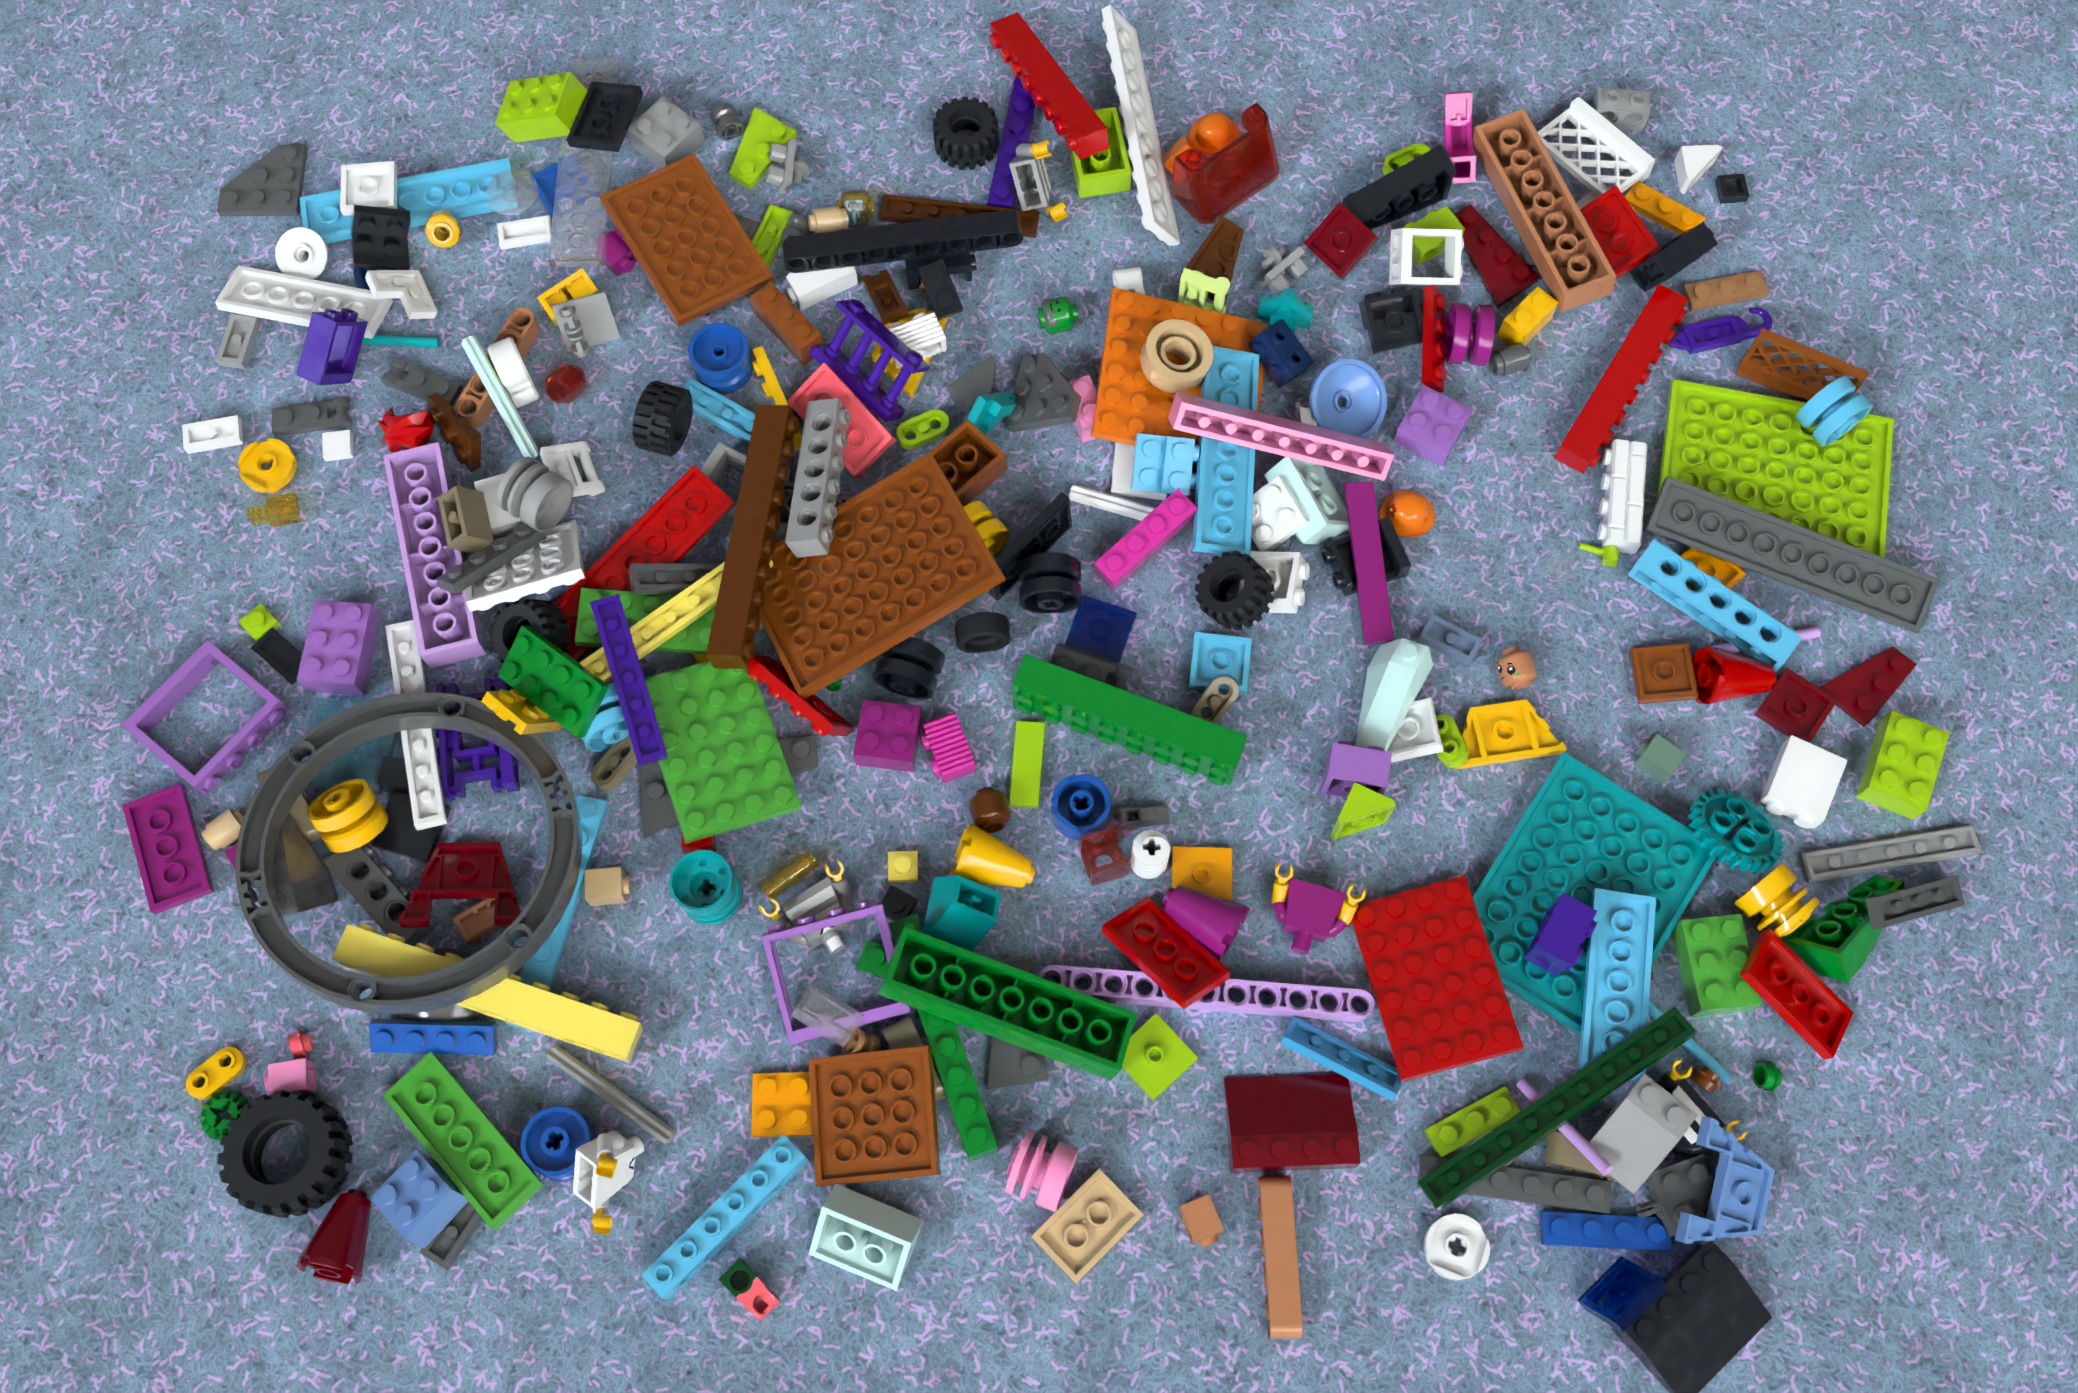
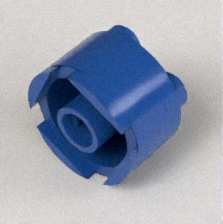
M1091 774L1067 776L1058 783L1053 792L1051 807L1052 820L1058 831L1070 839L1083 842L1095 838L1104 831L1110 819L1111 797L1103 781ZM1076 805H1077L1078 807H1082L1083 805H1086V809H1085V810H1084V809L1078 810V809H1076Z

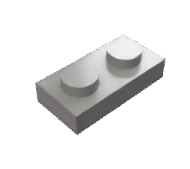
M238 314L230 315L215 359L219 366L246 369L261 324L257 317Z

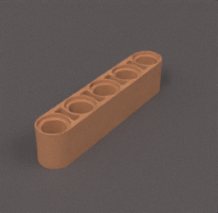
M525 307L515 309L493 343L507 337L513 338L521 358L524 360L540 332L533 312ZM487 352L486 356L490 361L493 369L495 370L494 364L490 358L489 353ZM476 371L455 405L459 417H464L469 422L468 428L471 429L481 427L495 407L487 390L482 392L486 388Z
M1290 1176L1257 1177V1189H1260V1196L1258 1197L1259 1219L1263 1223V1229H1260L1262 1254H1265V1262H1263L1264 1287H1267L1268 1295H1265L1267 1320H1270V1328L1267 1329L1269 1339L1302 1338L1303 1321Z

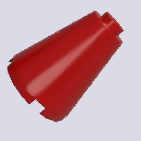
M1704 646V649H1698L1692 657L1699 695L1696 701L1699 704H1713L1766 693L1776 683V673L1770 664L1713 646Z

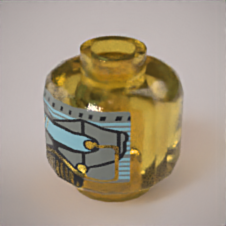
M865 189L845 190L842 192L841 200H836V206L845 208L847 211L848 225L868 224L871 217H875L873 195L869 196Z

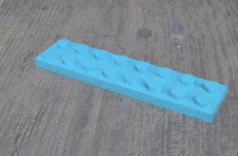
M509 158L397 179V209L410 211L409 228L426 225L431 214L442 209L450 210L457 214L459 218L518 207L513 169ZM341 190L299 197L303 228H308L318 233L325 244L351 239L352 215L343 216L340 211Z
M1212 346L1213 362L1202 380L1201 398L1257 411L1259 354ZM1199 435V458L1197 461L1195 506L1198 509L1194 514L1192 551L1221 556L1222 553L1227 551L1231 555L1233 551H1239L1241 554L1245 553L1250 556L1255 449Z

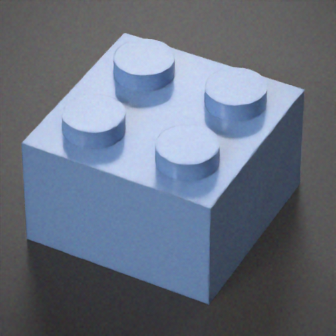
M417 1149L370 1198L403 1239L424 1249L469 1202L435 1159Z

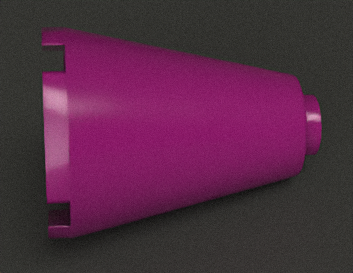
M1180 884L1175 889L1170 887L1162 900V903L1166 905L1164 911L1219 961L1226 954L1238 934L1240 922L1244 923L1250 910L1244 904Z

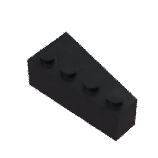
M1439 145L1364 188L1347 195L1343 199L1342 204L1370 230H1374L1447 199L1456 167L1443 147Z

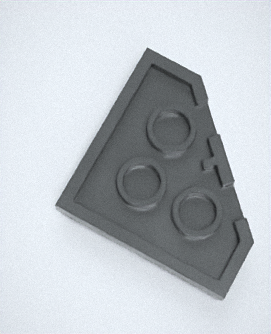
M278 145L221 188L217 208L219 216H299V197L302 196L308 152L306 145Z
M1045 353L1023 356L1013 394L1016 396L1014 399L1016 406L1011 415L1006 417L1004 427L1010 432H1017L1075 422L1081 397L1072 388L1069 381Z

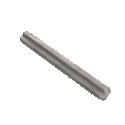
M554 1045L548 1051L546 1058L662 1143L667 1144L675 1135V1130L558 1045Z

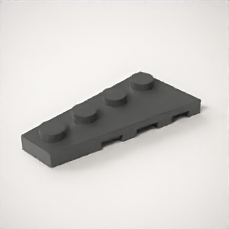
M1031 958L1002 962L1033 974ZM992 1037L987 1090L1048 1081L1044 1055Z

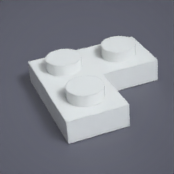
M419 270L367 271L365 279L374 299L400 298L409 319L435 318L438 311Z

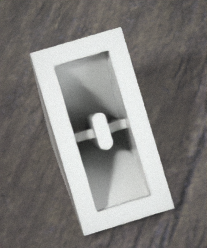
M1681 146L1674 162L1679 190L1682 194H1685L1715 163L1722 150L1721 146Z

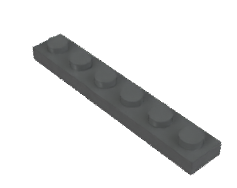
M1421 1155L1419 1158L1418 1181L1450 1159ZM1503 1166L1465 1192L1464 1195L1608 1215L1610 1214L1611 1181Z

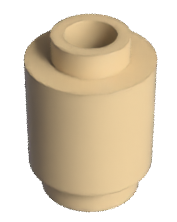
M839 206L812 209V214L808 215L810 231L824 233L848 230L846 209L839 208Z
M231 808L227 809L205 825L206 829L201 832L202 837L215 851L221 847L225 849L238 839L245 814L240 809L236 811Z

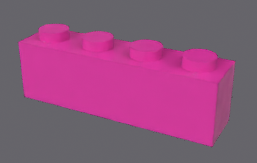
M1179 488L1176 489L1094 563V572L1114 591L1194 520V514L1198 508Z

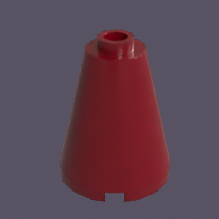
M349 1189L348 1193H341L299 1256L296 1266L301 1271L305 1272L306 1267L315 1270L313 1276L319 1279L349 1284L351 1278H354L355 1284L360 1282L363 1276L371 1201L367 1199L365 1192Z

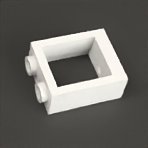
M1420 228L1391 230L1389 285H1460V279L1463 275V267L1461 265V252L1464 247L1462 230ZM1413 237L1445 238L1444 278L1411 277Z

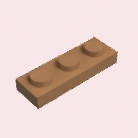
M1761 270L1684 284L1682 287L1684 297L1688 298L1687 305L1690 312L1765 298L1769 294Z

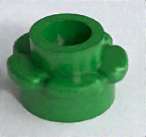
M1773 1061L1758 1063L1753 1071L1754 1083L1758 1088L1773 1092L1782 1082V1072L1779 1068H1776V1064Z

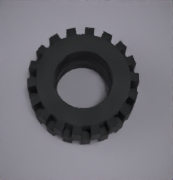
M962 97V100L954 98L951 99L950 104L944 103L942 109L937 110L936 117L933 119L934 146L937 155H940V159L944 163L948 160V166L954 168L955 164L958 165L959 170H964L965 166H969L970 170H973L976 164L982 167L986 165V159L990 162L993 159V153H997L999 145L998 118L995 116L993 108H988L986 102L980 103L979 99L974 97L972 100H969L968 97ZM964 129H969L977 132L976 134L971 136H959L955 134L956 132Z
M652 381L646 386L638 400L633 418V440L638 448L669 457L674 456L679 451L688 435L692 420V396L688 389L659 381Z
M1228 551L1224 552L1221 558L1217 555L1213 557V562L1210 565L1206 563L1203 566L1205 569L1203 574L1199 573L1197 579L1200 583L1195 584V591L1199 593L1195 597L1196 601L1201 604L1199 606L1201 610L1227 629L1233 627L1235 630H1242L1243 625L1249 628L1253 626V621L1260 622L1263 619L1261 615L1264 612L1268 613L1270 610L1268 603H1273L1274 596L1270 594L1275 591L1274 585L1271 583L1272 578L1270 574L1249 555L1241 554L1239 551H1233L1232 555ZM1244 580L1241 593L1235 599L1226 602V594L1229 588L1237 581Z
M521 598L515 602L505 603L501 607L502 612L497 611L494 616L496 622H492L491 629H493V635H490L491 641H494L493 652L498 653L497 659L501 663H504L522 625L532 626L534 630L566 654L569 650L567 642H571V636H568V631L571 630L570 624L565 622L567 619L566 614L561 613V608L558 605L552 604L551 601Z

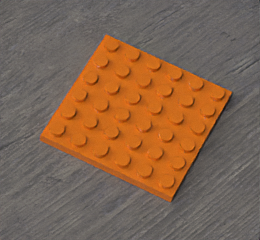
M1113 287L1110 293L1090 437L1135 446L1136 433L1195 439V445H1198L1199 435L1173 429L1168 419L1176 393H1168L1158 389L1147 380L1142 371L1140 353L1149 333L1157 324L1165 320L1180 319L1191 322L1204 331L1210 339L1212 346L1253 353L1248 343L1261 331L1268 328L1269 324ZM1165 354L1171 363L1184 365L1178 356ZM1260 361L1257 412L1260 411L1264 366ZM1202 382L1194 389L1184 393L1201 397Z

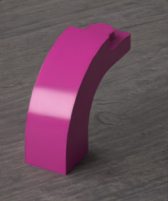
M1472 91L1445 92L1443 117L1444 150L1456 167L1452 184L1476 182V155L1472 140Z

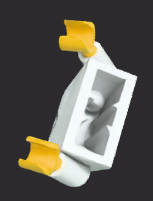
M610 1131L600 1134L598 1138L576 1149L573 1193L593 1208L592 1223L594 1225V1233L610 1234L613 1217L606 1215L609 1211V1198L632 1179L635 1157L644 1151L642 1141L636 1136L627 1140L618 1132Z

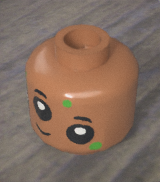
M1518 646L1501 651L1503 656L1496 660L1495 666L1502 685L1511 687V690L1515 691L1534 684L1533 679L1537 677L1538 671L1531 652L1519 650Z

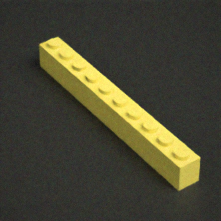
M359 923L358 927L347 924L331 958L339 966L378 977H406L425 974L464 960L462 957L446 952L445 956L435 954L434 948L422 943H417L415 947L405 944L406 939L396 934L388 933L387 937L376 934L377 929ZM511 974L499 984L481 994L455 1004L630 1063L643 1031L641 1023L637 1022L638 1017L623 1011L620 1012V1015L608 1012L609 1007L597 1002H591V1005L581 1003L578 996L568 992H562L561 996L551 993L550 987L538 982H533L532 986L521 983L522 978Z

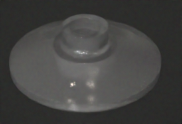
M511 169L498 173L489 181L485 196L489 206L495 212L514 216L528 211L536 203L539 187L531 174L523 170Z

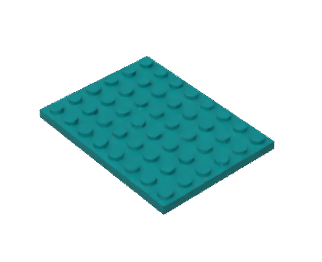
M1563 752L1472 896L1503 987L1581 1036L1588 938L1579 946L1584 951L1577 964L1572 965L1569 971L1563 970L1557 976L1523 959L1549 906L1562 893H1565L1591 907V896L1594 888L1656 897L1653 964L1717 855L1709 856L1708 852L1710 849L1699 846L1702 839L1693 837V830Z

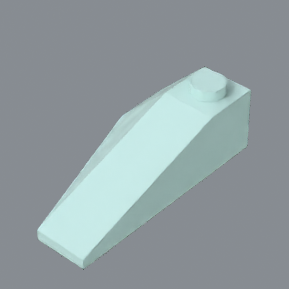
M1404 638L1380 645L1367 668L1355 746L1363 748L1378 746L1387 751L1433 667L1428 646Z

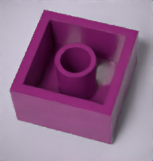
M863 700L853 753L856 765L914 772L923 719L921 707Z

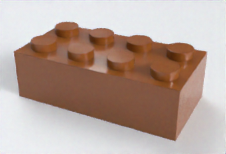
M968 419L931 450L932 455L963 507L968 505L1007 471L1006 454Z

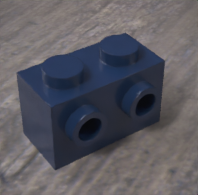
M1283 318L1261 331L1248 343L1253 353L1259 354V361L1279 388L1299 376L1314 363Z

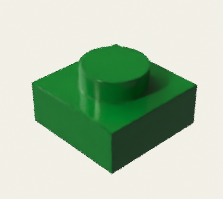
M867 940L856 968L859 971L883 979L888 966L884 945Z

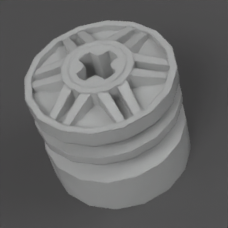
M527 456L516 461L504 474L496 492V503L501 509L508 511L512 516L520 517L522 522L529 527L543 533L553 528L565 515L573 498L574 487L571 481L556 472L549 471L547 466Z

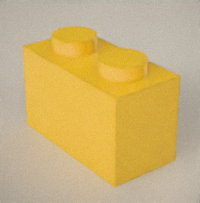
M1537 286L1503 320L1497 336L1508 345L1521 342L1525 346L1552 319L1559 302Z

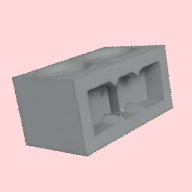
M1598 87L1590 106L1618 129L1642 131L1650 115V92Z

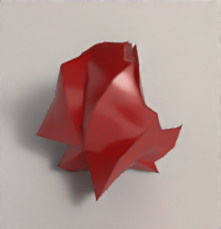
M393 407L386 411L383 420H377L385 433L381 445L388 444L390 452L395 453L401 449L407 450L429 443L433 431V423L429 415H427L428 411L397 416L394 415Z

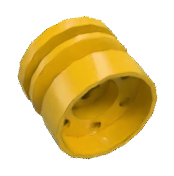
M1781 863L1735 901L1734 904L1747 918L1761 912L1765 917L1756 928L1761 931L1771 923L1775 927L1772 931L1781 938L1789 935L1811 916L1820 901L1814 896L1803 904L1799 899L1809 889L1804 887L1793 893L1789 888L1796 881L1797 876L1784 863Z

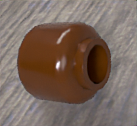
M992 787L979 789L969 802L974 825L987 833L1003 830L1011 818L1005 794L999 790H993Z

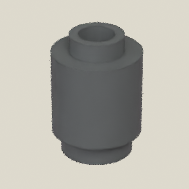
M1518 342L1495 350L1490 355L1488 361L1489 368L1495 376H1506L1527 369L1529 362L1532 360V355L1527 346Z

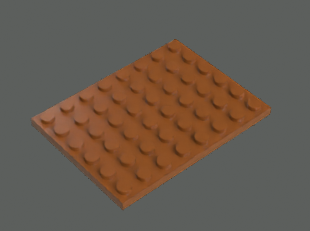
M931 451L837 506V516L833 519L832 526L833 541L830 543L827 555L796 558L785 543L786 537L775 543V553L770 557L773 561V566L770 568V578L765 582L764 587L765 604L761 606L759 616L798 695L803 699L815 694L1006 580Z

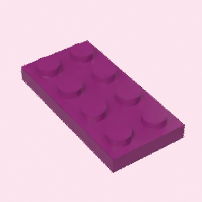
M182 784L174 785L122 805L150 912L156 915L214 892L186 789Z

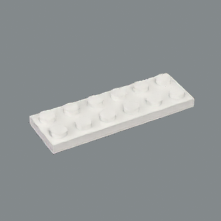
M238 265L215 303L218 310L309 327L312 312H325V309L341 311L342 308L350 309L357 312L359 318L368 321L364 338L372 339L391 307L393 300L392 298L374 299L371 291L367 289Z

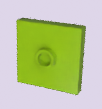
M1155 1013L1131 1035L1122 1068L1148 1097L1154 1101L1198 1060V1057L1162 1018Z

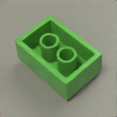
M1741 914L1680 920L1675 925L1672 935L1690 1017L1747 1012L1762 1004L1760 995L1740 976L1750 955Z

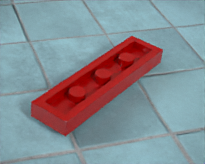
M1434 285L1424 287L1422 383L1441 393L1444 392V381L1447 378L1444 361L1447 355L1445 333L1448 327L1445 320V310L1448 308V301L1445 294H1442Z

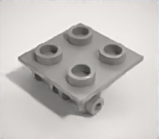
M605 291L551 305L567 351H573V354L577 355L578 358L587 356L590 346L620 338Z

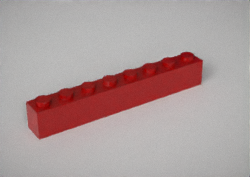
M1017 12L991 22L992 34L989 35V39L993 49H998L1003 62L1010 65L1014 77H1018L1021 80L1025 92H1030L1035 105L1042 108L1046 120L1054 124L1057 135L1063 136L1069 151H1074L1078 158L1082 160L1109 149L1107 127L1020 14Z
M1661 284L1657 286L1559 447L1554 459L1584 474L1588 466L1595 467L1602 453L1598 452L1601 445L1606 447L1614 435V432L1610 430L1613 424L1616 426L1620 425L1627 413L1622 410L1625 404L1632 405L1639 393L1635 389L1637 384L1644 385L1651 373V370L1647 369L1649 364L1656 365L1663 353V350L1659 349L1661 344L1668 345L1675 333V330L1671 329L1673 324L1680 325L1686 315L1687 310L1683 309L1688 298Z

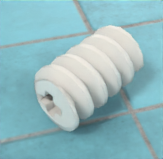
M1154 830L1143 831L1137 835L1133 841L1130 859L1131 868L1136 875L1145 879H1153L1166 871L1171 850L1167 838Z

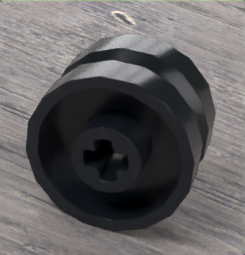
M1057 552L1038 553L1023 558L1019 563V582L1022 583L1019 587V605L1033 613H1066L1077 609L1082 601L1081 585L1079 584L1081 581V562L1076 557Z
M909 637L881 654L883 659L877 661L872 674L873 680L878 685L890 692L914 699L923 700L933 697L937 686V678L935 676L941 673L945 662V655L940 649L921 639Z

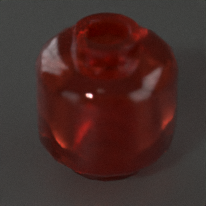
M561 363L545 378V391L557 403L570 404L585 391L587 385L583 370L569 363Z

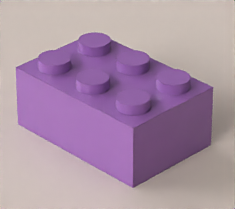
M314 600L297 681L308 692L365 696L381 615L372 604Z

